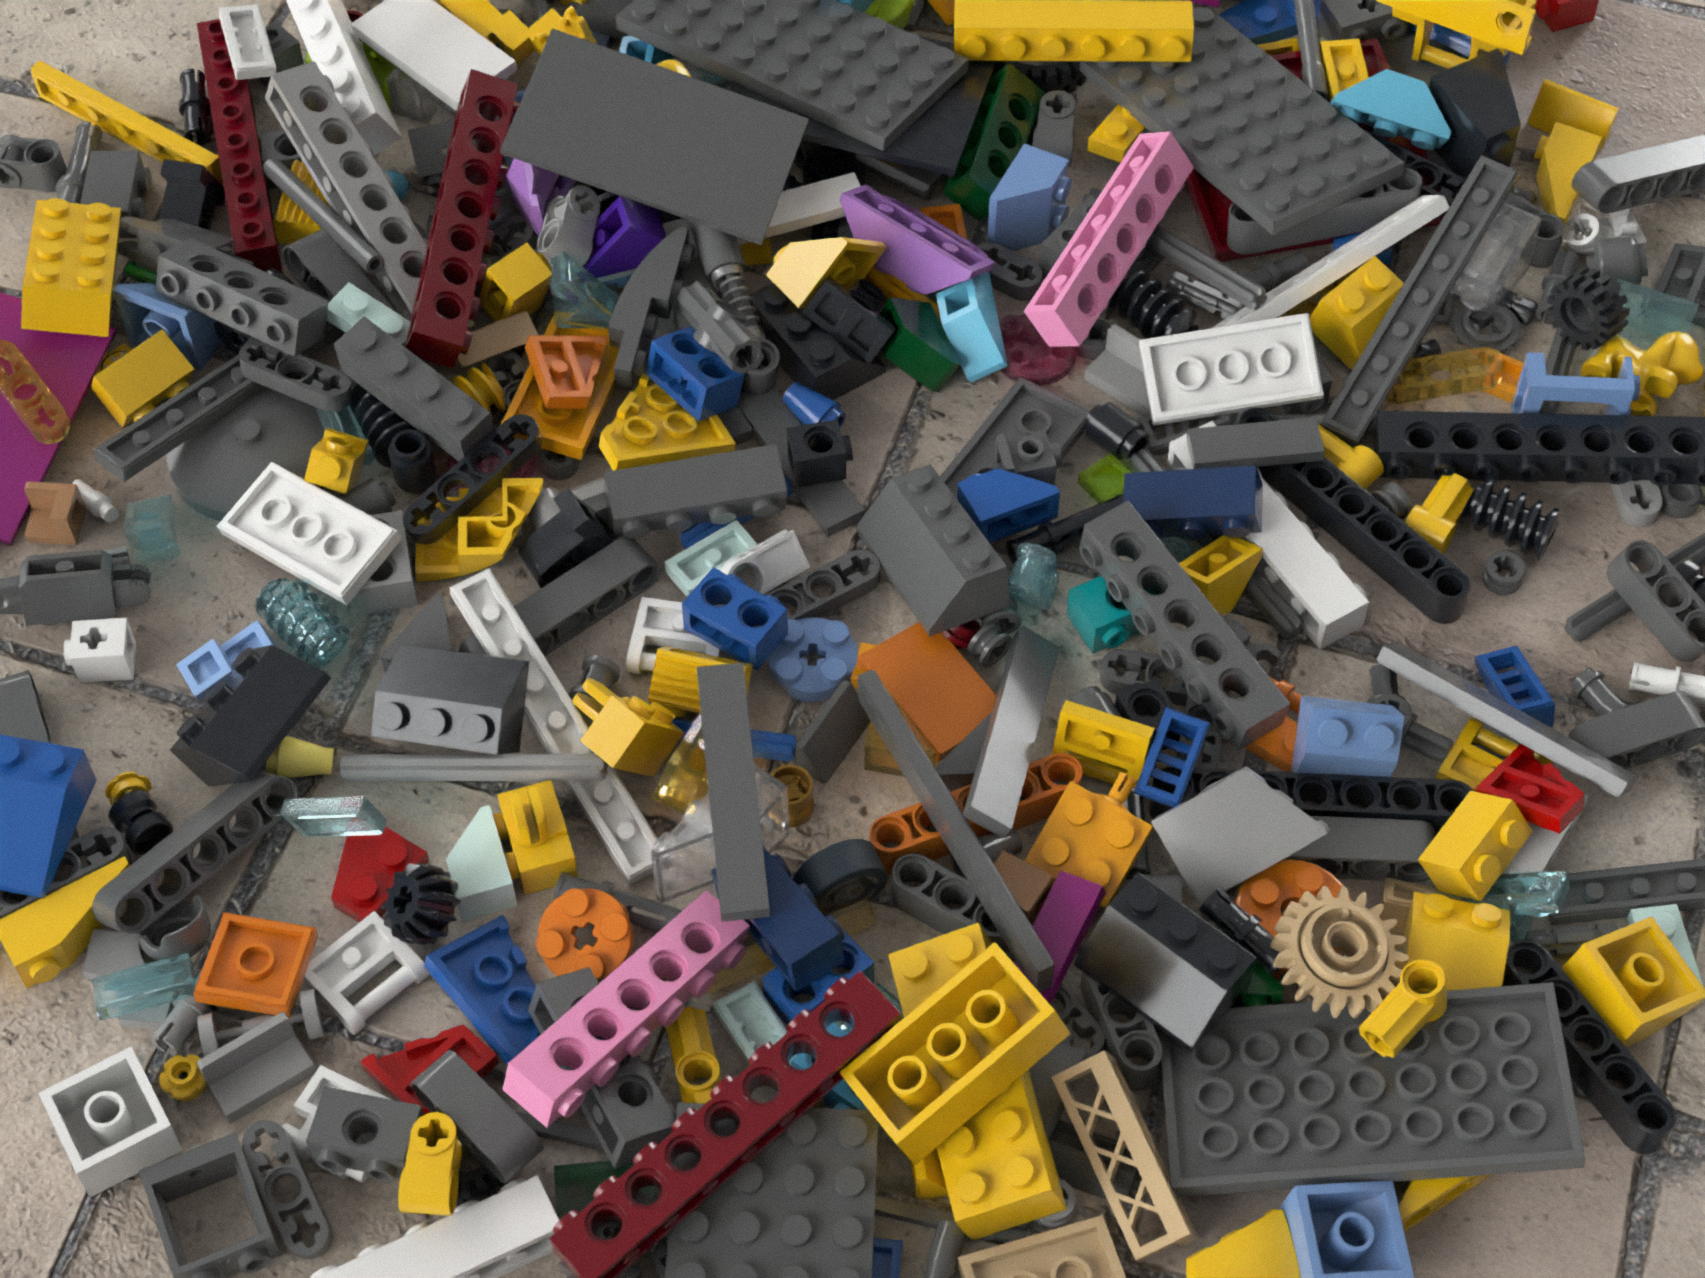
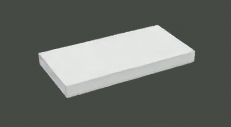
M384 0L351 23L352 32L355 36L455 111H457L460 93L471 69L504 80L517 71L516 60L434 0Z
M1309 313L1139 340L1153 426L1247 411L1253 408H1266L1322 399L1324 396Z
M273 462L268 465L216 526L222 535L345 605L350 603L402 540L401 535L396 529L314 484L304 481L303 478Z

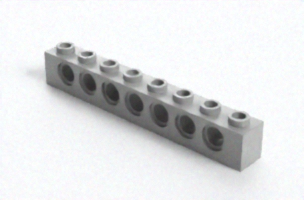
M313 61L271 74L265 96L267 103L331 209L383 257V268L378 273L371 274L390 305L399 315L410 321L428 240L421 237L414 225L411 211L406 205L401 204L394 192L391 178L387 173L381 171L374 159L373 150L369 142L361 138L354 126V120L350 111L341 105L334 93V87L330 78L322 74L316 62ZM407 273L413 274V275H415V276H417V277H412V276H410V275L407 274ZM468 320L467 329L474 330V320Z

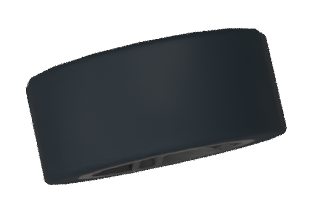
M848 839L832 844L807 859L795 872L793 881L798 886L803 883L810 889L816 899L818 910L825 917L830 914L834 918H838L864 907L876 898L885 888L888 874L871 842L864 839Z

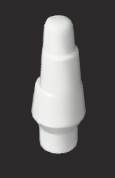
M80 479L73 481L72 484H77L85 506L95 517H101L107 523H111L118 518L119 510L113 505L110 497L94 490Z

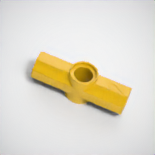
M689 1006L685 1007L679 1017L669 1027L665 1028L675 1069L679 1097L682 1103L706 1104L712 1098L710 1096L711 1091L722 1080L720 1066L716 1059L705 1009H695ZM704 1077L709 1079V1081L702 1085L690 1084L696 1078Z

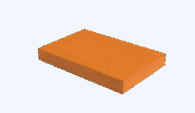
M919 622L858 656L856 665L863 673L871 669L876 671L914 735L937 762L942 761L993 711L997 697L996 694L947 638L941 633L929 637Z

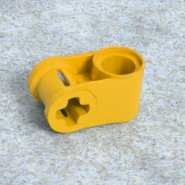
M439 1112L427 1113L419 1117L413 1124L406 1163L399 1182L398 1206L401 1213L452 1216L455 1212L458 1197V1177L463 1152L462 1145L457 1137L456 1126L453 1120L446 1114Z

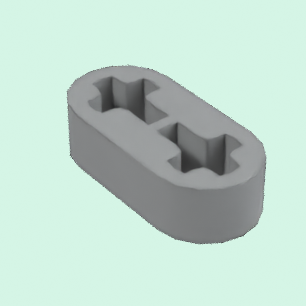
M1632 479L1624 484H1611L1619 514L1627 524L1644 528L1656 522L1663 504L1658 485L1651 483L1650 480L1633 481ZM1636 496L1639 498L1640 505L1633 504Z

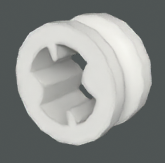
M1582 213L1575 215L1569 219L1564 227V238L1571 250H1574L1578 255L1594 253L1595 243L1600 239H1605L1604 230L1600 226L1599 221L1591 214ZM1585 229H1590L1592 232L1590 236L1586 237L1583 235V239L1578 240L1577 235L1579 232L1582 231L1585 234Z

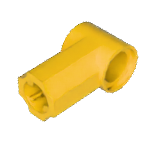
M1318 424L1325 451L1324 457L1364 490L1383 474L1384 466L1382 461L1372 449L1363 445L1352 448Z
M1455 473L1450 476L1442 475L1422 506L1418 504L1414 506L1405 523L1444 554L1455 534L1461 513L1474 489L1471 488L1468 480Z
M1425 959L1411 961L1403 968L1400 975V983L1359 1026L1360 1035L1367 1041L1371 1049L1383 1057L1395 1058L1426 1023L1436 1021L1443 1016L1447 1009L1446 977L1443 969L1437 963ZM1421 988H1428L1433 990L1432 992L1427 994H1418L1415 992L1416 990Z

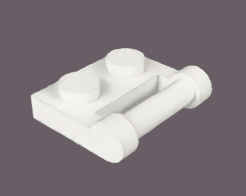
M641 597L627 653L626 672L641 674L642 670L653 671L656 654L645 653L647 645L658 647L672 646L721 657L722 650L684 629L683 602Z
M374 911L309 962L303 981L311 989H315L318 997L336 1014L345 1028L351 1034L356 1035L366 1027L365 1020L414 981L419 984L430 973L424 967L425 963L405 942L393 937L391 928L385 926L384 920ZM395 959L402 965L400 969L353 1006L346 999Z

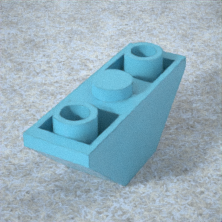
M1385 69L1337 93L1329 102L1331 106L1337 108L1354 123H1362L1374 127L1373 131L1384 137L1394 138L1398 135L1411 139V144L1420 149H1440L1450 138L1451 130L1425 81L1389 69Z
M989 272L946 287L936 293L942 327L967 379L972 383L1007 367L1008 364Z

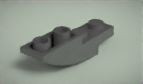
M679 226L649 252L627 282L614 308L608 332L610 346L619 347L614 366L615 385L617 387L632 390L636 375L642 376L646 368L648 352L643 351L646 338H654L658 317L669 320L673 305L680 306L676 298L680 290L685 286V282L680 281L683 268H691L695 245L689 244L688 227Z

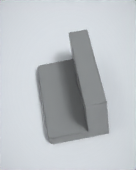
M1113 324L1107 330L1106 349L1085 369L1084 380L1141 416L1151 414L1139 349L1140 339Z
M285 1012L277 1014L197 1062L207 1087L230 1124L311 1077L316 1072L312 1060L297 1039Z

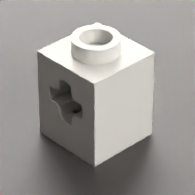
M127 617L72 621L71 639H65L64 659L67 666L73 667L79 683L134 679L136 640Z

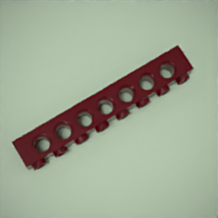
M220 19L198 22L196 24L235 255L254 262V267L262 271L274 269L284 275L278 240L273 225L274 217L268 183L263 172L262 150L249 79L236 80Z
M474 69L470 70L460 93L405 342V348L420 359L453 368L460 353L467 354L472 341L473 330L467 329L468 320H474L480 303V296L474 295L475 286L480 287L486 273L487 263L481 261L482 253H488L494 235V230L489 229L488 224L489 220L494 221L496 218L501 197L495 196L496 188L501 189L507 172V165L501 163L502 157L507 156L500 154V149L508 133L509 125H511L520 105V102L514 100L518 84Z
M861 971L857 972L849 980L846 977L837 980L826 991L824 995L825 1001L812 1012L806 1009L794 1017L786 1028L788 1033L774 1045L771 1042H767L759 1047L748 1061L750 1066L736 1078L733 1075H728L722 1079L711 1091L710 1096L712 1098L697 1111L695 1108L685 1111L673 1123L671 1127L673 1132L659 1144L653 1141L643 1147L632 1161L634 1166L620 1178L613 1175L606 1179L593 1193L594 1200L580 1212L575 1209L564 1215L553 1228L555 1234L549 1238L554 1253L576 1278H617L838 1085L844 1079L839 1072L901 1021V1012ZM836 1021L847 1022L853 1027L849 1034L842 1037L833 1036L826 1029L831 1023ZM800 1053L809 1054L816 1060L811 1067L804 1070L793 1068L789 1061L793 1056ZM761 1086L772 1087L778 1092L777 1096L767 1103H759L751 1098L752 1092ZM723 1119L734 1120L740 1125L734 1134L727 1137L716 1135L712 1131L714 1125ZM686 1152L695 1153L701 1158L699 1164L688 1171L679 1170L673 1165L675 1159ZM646 1186H654L662 1191L659 1199L650 1205H642L634 1200L636 1193ZM614 1220L622 1225L619 1234L612 1239L603 1240L595 1236L596 1228L604 1221Z

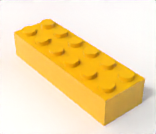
M979 922L888 954L904 1018L993 944ZM1028 1069L936 1147L955 1222L972 1241L1067 1209Z

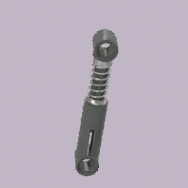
M688 220L708 282L717 288L716 294L721 300L731 304L745 314L747 319L744 325L761 342V353L764 357L760 364H763L766 368L746 371L742 389L754 395L767 393L776 385L780 355L776 345L766 339L764 331H762L763 328L757 325L759 317L754 316L756 307L750 305L753 298L747 296L750 289L744 286L746 282L744 273L747 268L737 238L728 233Z

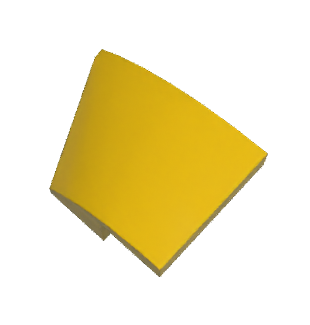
M502 478V487H498L467 516L458 517V523L441 539L427 545L416 543V582L464 576L502 560L541 493L543 478ZM459 488V497H446V499L454 502L459 501L467 495L468 488ZM440 502L435 504L436 508L439 507L442 513H445ZM421 518L417 523L418 525L424 524L427 527L432 523V520Z
M1270 1209L1264 1213L1263 1217L1246 1227L1235 1229L1223 1236L1215 1245L1205 1247L1187 1257L1186 1278H1301L1294 1244L1283 1209Z

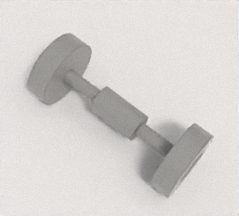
M315 989L299 992L302 1011L291 1014L289 1018L291 1024L304 1021L309 1039L325 1036ZM213 1012L197 1016L198 1031L204 1057L222 1047L221 1040L241 1036L275 1015L267 1014L242 1020V1026L221 1031L218 1029Z

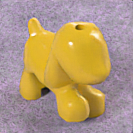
M1679 331L1660 336L1646 351L1637 348L1624 337H1619L1617 334L1603 344L1597 354L1587 359L1581 368V377L1618 378L1624 358L1631 357L1633 375H1639L1640 393L1637 401H1631L1630 416H1654L1658 406L1652 394L1669 398L1675 392L1677 385L1692 384L1698 381L1704 373V369L1700 364L1699 349L1695 339L1688 333Z

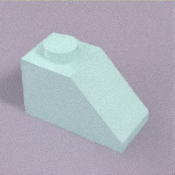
M490 805L483 806L476 813L446 858L451 880L459 883L455 897L461 901L458 906L462 921L518 906Z

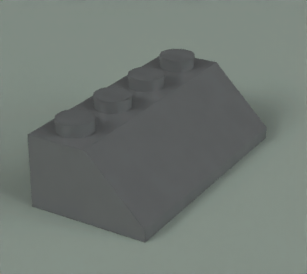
M930 464L892 478L856 525V530L869 551L878 557L880 567L928 636H933L1010 606L1006 564Z

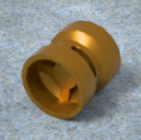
M792 764L783 765L775 769L768 777L769 815L774 822L781 826L789 828L801 826L813 814V780L806 769Z

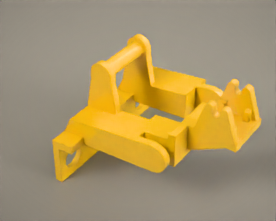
M434 0L492 44H498L511 58L516 60L517 64H520L534 51L541 56L552 28L597 44L586 20L582 16H578L573 6L565 10L563 17L552 8L528 28L510 10L502 15L488 0ZM575 0V1H576L577 3H579L580 5H583V4H584L586 1H588V0Z
M1537 0L1375 1L1392 7L1393 17L1417 25L1412 60L1416 62L1425 60L1449 69L1483 55L1485 51L1490 52L1497 48L1502 52L1503 58L1509 51L1523 55L1531 44L1532 37L1529 35L1536 13L1534 9ZM1434 23L1471 36L1469 59L1428 45Z

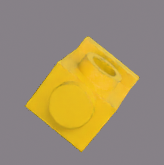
M326 428L323 438L311 450L304 481L346 494L359 480L369 440Z

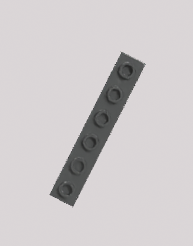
M1127 500L1084 524L1079 546L1083 560L1090 568L1098 570L1105 579L1111 596L1118 602L1122 601L1127 607L1139 632L1145 636L1148 635L1158 647L1164 664L1171 670L1175 669L1181 676L1192 700L1206 708L1213 717V723L1218 733L1224 739H1230L1239 751L1281 726L1290 706L1289 701L1132 504ZM1119 556H1127L1134 561H1124ZM1145 589L1155 590L1160 595H1151ZM1171 623H1181L1187 629H1178ZM1197 657H1208L1214 663H1204L1200 661ZM1224 691H1234L1242 698H1232Z

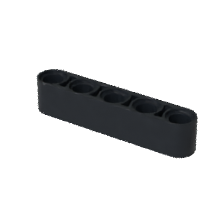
M1531 940L1515 942L1509 947L1507 952L1502 986L1553 982L1557 1006L1563 1011L1559 1012L1570 1077L1630 1150L1639 1154L1657 1152L1663 1146L1676 1121V1111L1672 1103L1547 950L1539 943ZM1515 967H1524L1532 974L1521 973ZM1576 1041L1588 1043L1594 1051L1581 1048L1577 1045ZM1607 1079L1620 1082L1625 1090L1612 1087ZM1638 1118L1650 1120L1657 1129L1645 1127Z

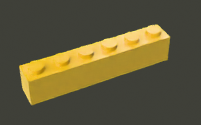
M955 0L954 53L968 58L969 61L1191 62L1194 35L1192 1Z

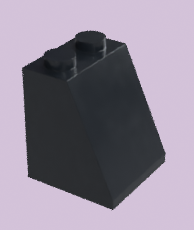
M1498 48L1431 76L1429 90L1451 130L1449 140L1440 149L1434 148L1435 152L1454 173L1466 179L1481 155L1510 167L1521 122L1502 52Z

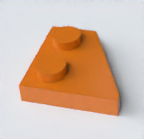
M528 336L525 350L546 409L587 408L606 346V336Z

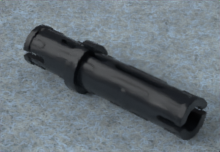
M1117 494L1113 498L1083 509L1054 523L1047 520L1040 523L1037 530L1007 541L1005 546L1010 561L1014 566L1020 567L1043 555L1049 554L1054 556L1061 553L1063 547L1081 540L1084 524L1122 504L1124 495Z

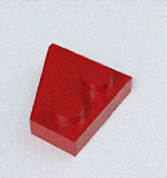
M1520 744L1476 787V792L1512 799L1527 822L1558 834L1584 810L1585 794L1572 782L1563 779L1561 772L1551 763L1542 765L1534 758V750L1523 744Z
M356 809L351 816L331 896L334 907L359 923L374 911L382 917L386 912L382 905L387 901L389 895L386 888L393 886L395 872H403L408 863L426 865L429 862L427 851Z
M464 1024L441 1031L439 1035L433 1038H420L404 1043V1050L376 1058L374 1053L365 1056L360 1061L363 1070L396 1101L421 1105L424 1115L431 1112L416 1096L410 1086V1082L446 1051L452 1050L481 1078L499 1063L497 1055Z

